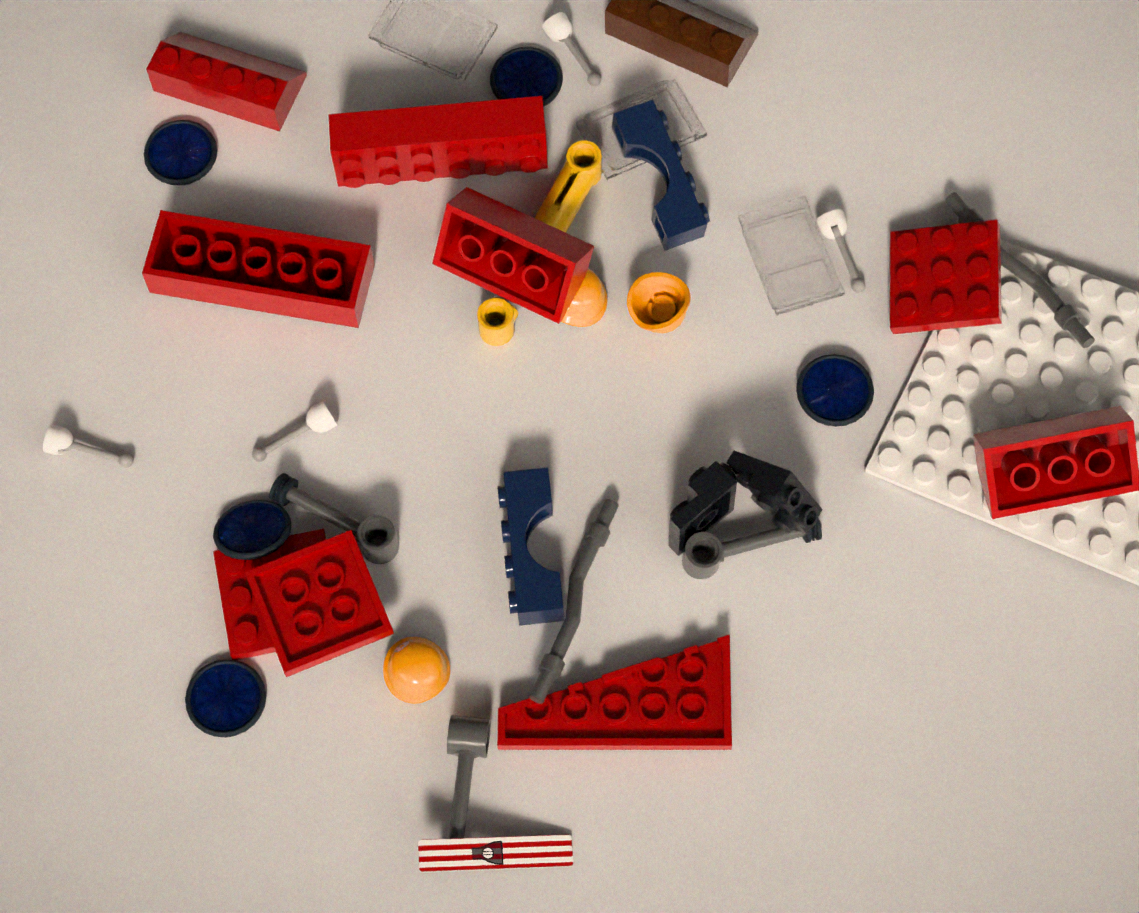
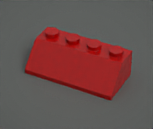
M182 32L161 40L146 68L153 91L279 132L307 76L305 71Z
M466 187L446 204L432 264L559 324L563 320L586 276L594 246Z
M1121 406L973 434L977 469L992 519L1139 491V468L1134 420Z

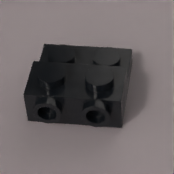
M735 450L732 452L726 463L736 474V481L749 489L752 493L751 499L773 516L772 523L789 533L794 529L808 534L810 529L816 524L818 516L823 509L792 471Z
M715 461L708 468L702 466L696 470L688 480L687 500L678 504L670 514L668 546L678 556L684 552L686 542L693 534L708 532L734 510L737 486L736 475L724 462L719 464Z

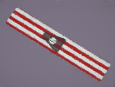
M569 834L422 839L418 841L419 870L421 872L573 865L572 838Z

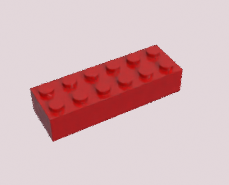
M542 96L328 114L330 152L338 187L358 188L365 184L381 183L393 185L399 181L417 180L419 182H428L434 178L452 177L463 179L469 175L487 174L498 176L505 172L522 171L533 173L540 169H548Z
M160 210L142 275L149 292L154 294L359 328L375 264L371 245Z

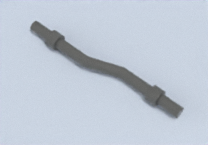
M956 192L946 197L945 202L958 216L959 224L984 221L975 209H970ZM1001 246V265L1035 290L1055 314L1054 320L1063 330H1068L1083 348L1091 346L1095 338L1079 321L1080 315L1071 305H1066L1043 277L1005 251Z
M605 500L596 521L590 523L584 535L586 542L569 576L566 618L549 654H544L538 667L540 674L529 696L536 703L543 704L554 679L560 677L565 666L563 659L581 621L584 580L599 548L604 547L610 535L608 528L619 507L613 500Z

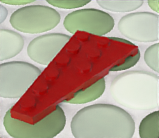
M730 634L719 637L717 641L684 648L682 652L664 658L656 657L603 674L601 678L589 682H578L569 685L567 689L548 694L543 704L536 703L528 698L498 708V750H731Z

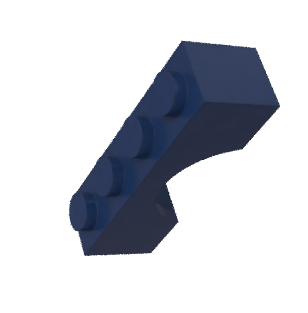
M650 100L614 113L611 128L624 158L639 159L651 164L660 172L665 181L666 194L654 206L651 218L664 251L704 237L707 223L710 222L709 214L703 202L698 203L694 194L696 185L692 174L689 171L685 172L680 162L682 161V153L677 141H671L668 135L669 124L664 111H658L654 101Z
M548 467L503 472L505 485L497 486L499 508H507L508 520H501L503 543H511L512 555L504 556L506 578H514L515 590L508 591L510 614L518 613L519 626L564 621L560 573L538 564L527 549V543L532 531L542 521L553 516Z

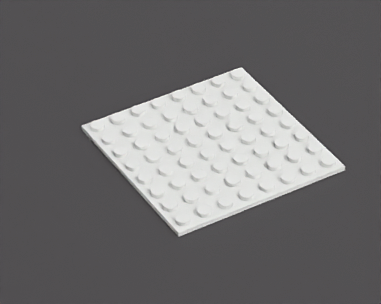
M1000 239V245L1005 251L1043 277L1066 305H1071L1080 315L1079 321L1095 338V341L1088 348H1083L1068 330L1065 331L1054 320L1055 314L1035 290L1001 265L1002 324L933 330L869 460L865 472L1139 585V491L996 519L990 517L977 469L973 434L1121 406L1134 420L1139 468V292Z

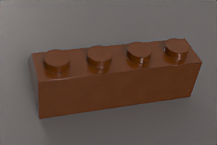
M611 0L605 9V34L727 88L759 32L688 0Z

